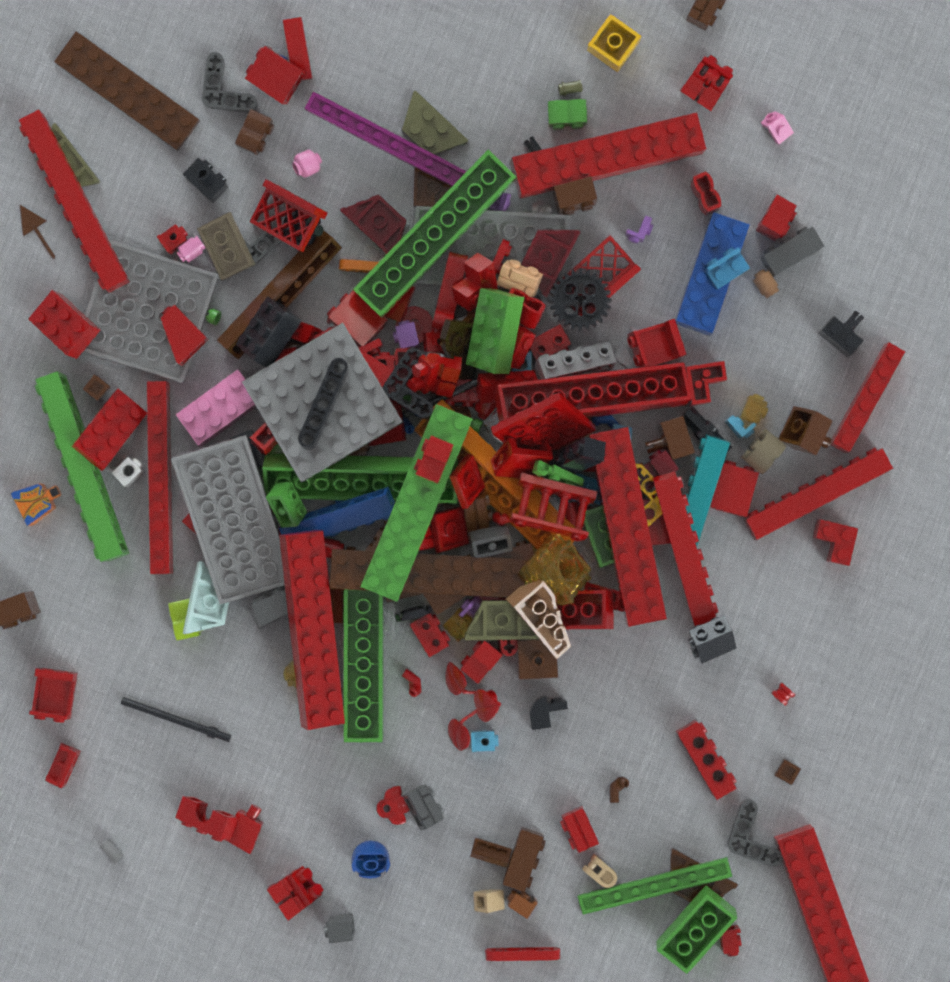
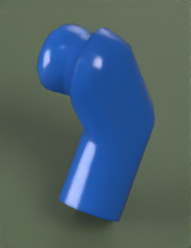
M402 412L405 432L412 434L415 428Z
M612 415L591 418L595 426L607 424L612 429L614 424L620 425Z

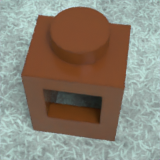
M513 889L507 897V900H509L508 907L528 919L538 904V900L535 897L531 900V896L528 893Z

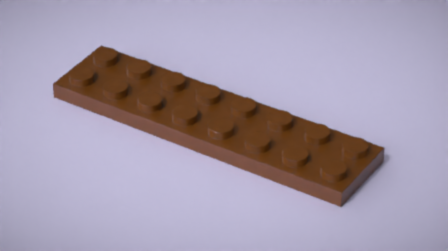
M77 31L54 61L55 64L177 151H179L200 122L193 114Z

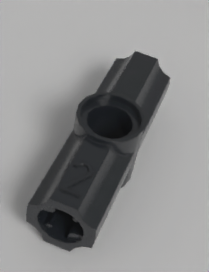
M693 406L682 415L686 425L694 432L693 434L699 441H701V438L705 439L706 434L724 439L718 433V429L709 420H705Z

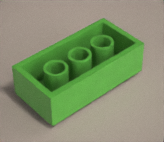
M480 288L466 360L467 365L494 374L510 373L524 297L497 289Z
M705 886L657 939V951L688 974L737 919L736 908L708 886Z

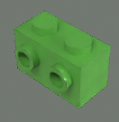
M292 482L276 483L266 496L282 528L297 527L307 514V510Z

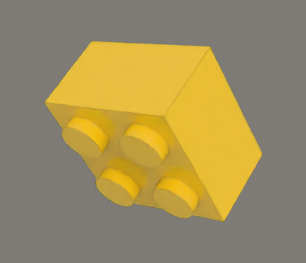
M610 14L589 42L587 51L618 73L640 43L642 36Z

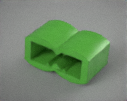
M586 99L548 101L549 127H553V130H563L566 126H572V129H582L583 126L587 125Z

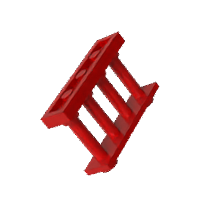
M521 473L517 483L523 489L518 514L513 513L509 522L514 523L517 527L528 526L569 536L574 541L585 540L589 535V532L582 530L587 505L593 504L598 491ZM533 489L542 493L537 519L525 516L530 492ZM552 494L558 495L561 498L556 524L544 521L549 497ZM571 499L578 500L580 503L575 528L563 526L568 501Z

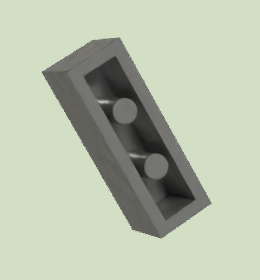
M804 227L796 232L797 236L791 239L788 236L780 241L781 245L777 248L771 246L763 251L765 255L761 257V260L773 277L824 247L814 227L809 229Z

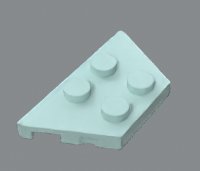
M202 561L197 562L183 634L225 625L229 602L220 605L208 568Z

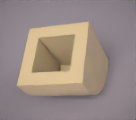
M489 889L474 892L475 911L491 913L505 909L504 890Z

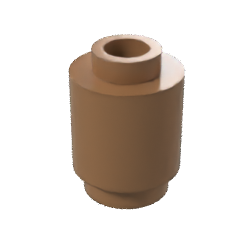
M763 269L754 275L755 279L753 282L761 295H764L766 299L779 291L777 287L779 285L769 270L765 272Z

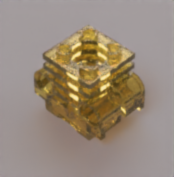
M560 534L549 536L519 571L528 584L543 580L554 593L556 604L558 605L573 603L578 590H581L585 583L591 580L589 575L591 568L580 557L571 540L564 541Z

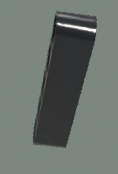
M335 358L330 363L300 431L298 441L305 450H312L318 444L346 380L349 368L343 358ZM338 364L345 366L344 370L340 373L334 371L335 366ZM335 382L337 387L334 390L326 389L328 383ZM321 400L329 401V405L326 408L318 406ZM313 418H320V425L316 427L311 425ZM305 436H312L313 441L311 444L306 445L303 443Z

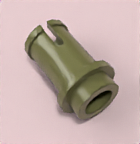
M581 80L558 84L559 95L566 97L567 94L583 92Z

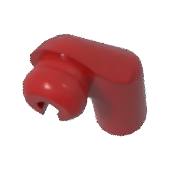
M495 512L492 515L493 522L497 526H505L504 524L509 523L510 519L507 513L501 515L499 512Z

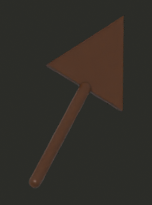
M20 205L23 236L34 230L52 259H55L54 253L37 228L47 222V220Z

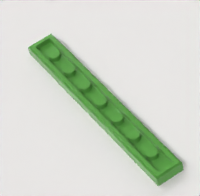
M724 857L614 885L610 888L579 894L578 900L584 915L733 876L728 858Z

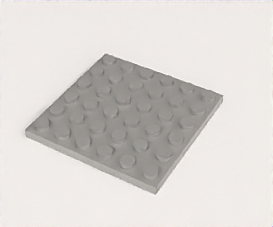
M109 240L130 283L112 292H108L106 289L103 290L98 280H96L85 316L101 331L83 352L184 384L193 356L183 366L176 362L161 321L162 312L168 306L172 307L175 305L202 331L219 274Z
M343 323L242 381L301 482H304L403 423ZM335 358H343L349 368L346 380L318 444L312 450H305L298 441L300 431L330 363ZM338 364L335 366L334 371L340 373L344 370L345 366ZM330 382L327 384L326 389L334 390L337 384ZM321 400L318 406L326 408L329 405V401ZM317 417L311 420V425L314 427L321 423V419ZM309 435L303 438V443L306 445L311 444L313 441V437Z

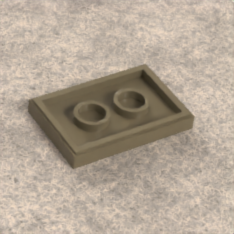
M231 212L197 228L221 281L255 265Z

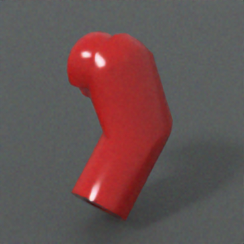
M406 669L402 677L409 681V695L417 697L422 690L421 679L409 669Z

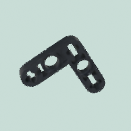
M410 348L405 352L385 382L383 390L389 399L417 417L429 419L434 410L432 404L406 387L408 380L414 374L412 369L403 363L406 362L408 364L410 362V354L414 355L416 353L418 360L422 356L419 349ZM413 360L410 364L411 367L417 364L418 360ZM400 369L408 370L406 378L398 377L397 373ZM395 378L398 382H401L402 385L397 383V385L395 386L397 392H391L390 394L388 386L393 387V385L395 384V380L392 379ZM412 395L414 397L413 403L410 405L403 402L404 396ZM418 400H420L419 405L425 408L428 406L429 413L421 414V409L416 406Z

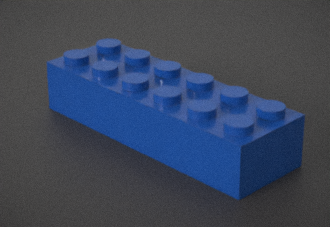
M715 212L712 213L675 319L677 325L709 336L713 334L730 282L716 290L704 270L708 267L707 263L714 258L718 260L723 258V253L732 247L734 250L738 247L742 249L750 224Z

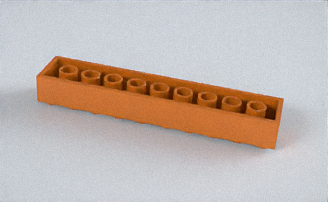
M443 399L437 403L454 411ZM430 418L422 419L414 431L419 436L423 437ZM470 427L457 457L458 465L467 454H473L485 484L484 493L489 494L490 504L501 515L507 513L510 519L513 513L518 514L522 497V486L517 485L519 478L498 477L494 475L490 460L496 454V451L478 432ZM533 489L530 492L525 515L537 519L542 496L537 490ZM548 501L544 521L556 524L558 511ZM565 518L563 526L575 528V526L572 525ZM509 522L551 563L574 542L569 536L528 526L517 527L514 523Z

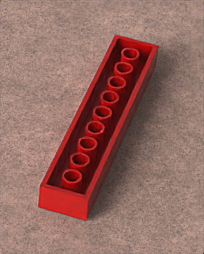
M696 112L514 156L510 160L512 173L516 176L515 184L519 199L550 192L553 191L554 186L591 176L592 180L596 181L702 155L707 148Z
M684 362L500 384L494 390L499 422L514 416L517 412H522L533 404L539 403L558 392L587 418L686 406L692 400Z
M628 427L589 434L588 438L606 442L604 461L595 465L594 468L626 625L631 627L667 619Z
M311 530L279 535L301 727L306 730H313L345 724L323 531Z
M808 824L775 836L777 848L781 853L782 862L825 982H869L814 827Z

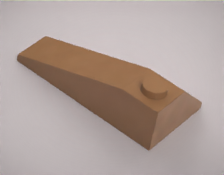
M543 580L522 585L506 598L512 608L556 659L571 647L566 629L560 617L561 613L557 607L555 595Z

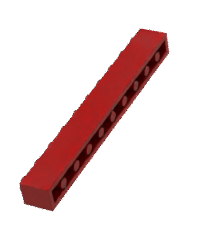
M38 109L19 119L21 124L19 129L24 137H28L30 141L28 147L33 154L36 153L39 159L36 162L41 171L45 170L47 174L45 180L50 188H54L56 192L54 197L57 203L63 205L65 209L63 215L68 222L71 221L73 225L71 230L76 239L80 238L82 242L80 248L85 256H89L91 260L89 265L92 271L98 273L100 278L97 280L101 288L112 292L130 283L45 115Z
M147 381L150 574H173L170 383L167 381Z

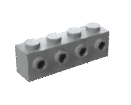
M596 342L591 346H579L571 351L561 350L550 356L549 354L541 355L537 359L534 368L538 379L542 380L609 371L615 366L616 359L609 342Z

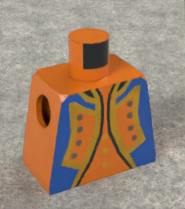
M41 483L11 493L27 526L35 525L56 509L53 500L62 495L57 485L47 490L45 484Z

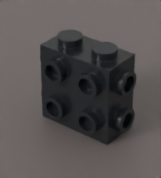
M725 615L715 617L710 622L697 625L689 630L691 638L688 641L695 659L699 658L701 664L737 649L733 631Z

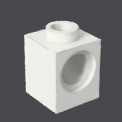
M127 457L112 474L124 487H129L145 471L141 468L143 464L137 458ZM128 466H132L134 469V473L131 476H127L125 473Z

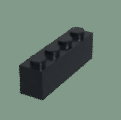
M583 437L553 452V459L548 464L556 465L573 474H577L604 461L606 442Z

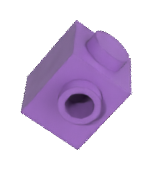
M410 320L399 322V326H395L396 332H393L395 344L399 343L400 348L420 347L414 322L410 323Z

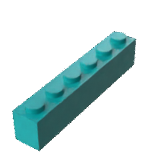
M707 434L705 439L701 438L699 444L701 452L699 457H695L693 468H695L694 475H690L687 486H690L688 494L684 493L689 506H685L687 513L691 512L694 524H691L692 531L696 530L698 540H700L730 442Z

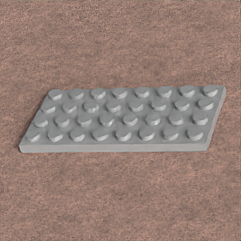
M416 206L415 224L432 207ZM486 210L416 283L442 285L449 251L467 255L468 259L476 253H480L493 262L502 239L510 241L509 245L512 248L508 257L504 256L501 263L504 264L507 260L511 259L522 263L538 229L568 230L569 215ZM566 262L558 275L560 278L566 272Z
M247 435L172 457L171 460L220 605L285 585L279 532L270 505L266 499V493Z

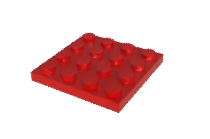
M559 392L491 427L492 434L503 443L507 438H515L518 448L539 450L543 443L546 442L549 443L552 452L596 431L594 424Z

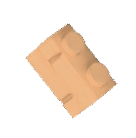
M511 259L503 264L497 285L508 290L516 288L525 292L529 297H534L543 274L539 273L538 269L534 267H524L519 261Z

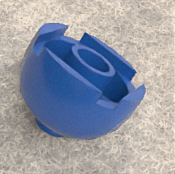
M372 840L360 843L354 849L351 858L353 872L355 873L356 871L360 877L369 879L380 877L381 873L385 870L387 872L390 868V857L386 847L382 843Z

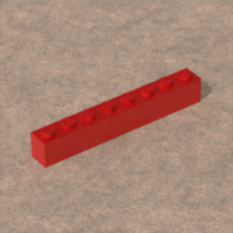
M874 447L865 452V457L860 459L857 456L848 461L849 465L845 467L840 465L832 469V474L818 476L815 478V483L809 485L807 482L799 486L798 492L792 494L790 491L781 496L782 500L776 503L773 500L763 505L765 509L759 512L756 509L748 513V518L744 519V522L753 539L758 540L894 469L884 449L877 450Z
M674 471L653 477V482L694 626L710 622L719 611L716 602L712 603L710 597L714 595L712 586L706 583L705 578H709L706 566L702 567L701 560H704L701 548L697 549L696 542H699L696 530L692 531L691 524H694L691 512L687 513L685 506H689L686 494L682 495L680 488L684 487L681 476L677 477Z

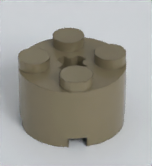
M766 428L758 436L760 439L755 438L749 445L751 450L747 449L741 456L746 463L761 474H764L773 465L776 458L778 459L786 448V445Z

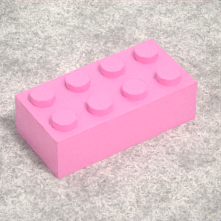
M240 370L233 372L176 414L198 446L202 447L256 408L242 383L246 378Z

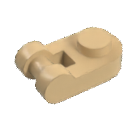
M593 854L589 864H585L582 870L605 888L613 887L617 882L616 872L597 855ZM597 865L601 867L598 873L593 871Z

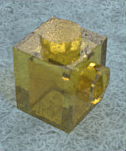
M758 394L747 396L739 418L756 425L759 424L761 418L764 419L767 415L769 408L766 406L768 402L763 401L764 397Z

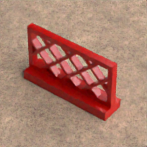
M265 179L262 186L266 187L249 222L295 249L304 252L320 218L325 219L328 212ZM270 195H272L274 203L268 205L267 201ZM285 203L286 210L280 212L279 205ZM275 208V215L269 217L268 210ZM298 210L299 217L293 219L292 212ZM264 213L265 220L257 222L260 214ZM287 215L288 222L282 225L281 217ZM312 217L310 225L305 227L304 220ZM276 220L277 227L271 229V222ZM300 222L301 229L295 232L294 224ZM289 227L290 235L284 237L283 229ZM302 234V240L297 245L296 237Z
M611 235L572 268L574 271L580 268L586 269V271L588 269L599 270V278L602 277V270L613 271L612 280L609 282L602 281L601 283L608 284L605 290L611 291V294L606 296L609 298L641 270ZM609 241L614 246V255L603 254L604 245ZM592 256H600V267H589V261ZM603 256L614 257L613 268H603ZM617 257L624 258L629 263L624 269H616ZM572 269L567 273L569 276L571 275ZM572 287L571 293L567 294H574V287ZM570 306L574 311H576V308L574 306ZM582 306L578 309L579 317L582 316ZM587 306L584 310L591 314L595 311V308Z

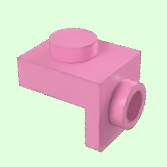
M776 111L769 113L761 122L762 126L768 129L777 144H781L794 133L785 116Z

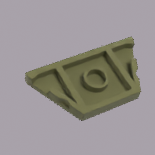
M416 90L413 92L402 132L417 146L437 155L440 152L451 150L456 146L465 145L469 142L463 134Z
M54 123L51 127L81 187L99 184L100 180L59 126Z
M507 600L481 601L464 636V640L539 639Z

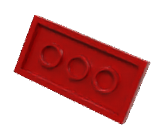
M117 388L71 447L103 471L146 416L147 412Z

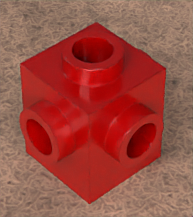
M432 328V332H423L424 352H435L445 355L440 346L441 329Z

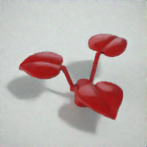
M449 662L445 673L448 689L456 696L460 695L461 692L463 694H474V703L477 708L459 722L454 718L448 724V734L451 742L458 750L463 751L467 749L470 743L468 729L463 723L476 713L483 722L490 721L497 714L501 703L497 701V695L492 689L487 691L482 689L477 691L465 690L467 682L463 673L455 664Z

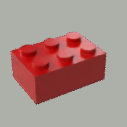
M51 290L28 318L65 355L75 359L81 355L101 331L63 294Z
M613 590L552 591L566 630L614 629Z

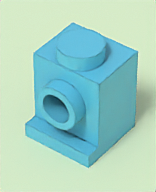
M494 730L471 731L472 752L495 751V746H499L498 735H494ZM483 738H487L489 740V743L487 745H483L481 743V740Z

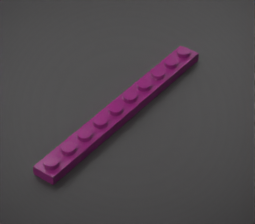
M315 92L312 93L304 108L305 111L451 187L467 172Z

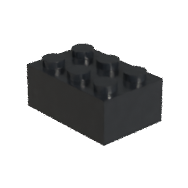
M267 296L255 316L250 320L243 334L239 337L236 345L253 361L268 367L276 361L302 321L283 304Z

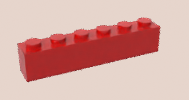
M890 342L883 345L833 435L831 446L843 453L851 451L906 351Z

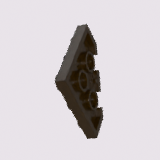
M445 319L440 340L447 358L461 357L462 363L459 379L473 380L477 368L467 365L466 360L474 322Z

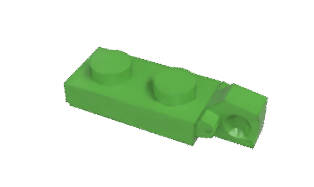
M540 460L534 462L532 472L539 477L545 476L549 480L578 487L583 486V478L556 465H549Z

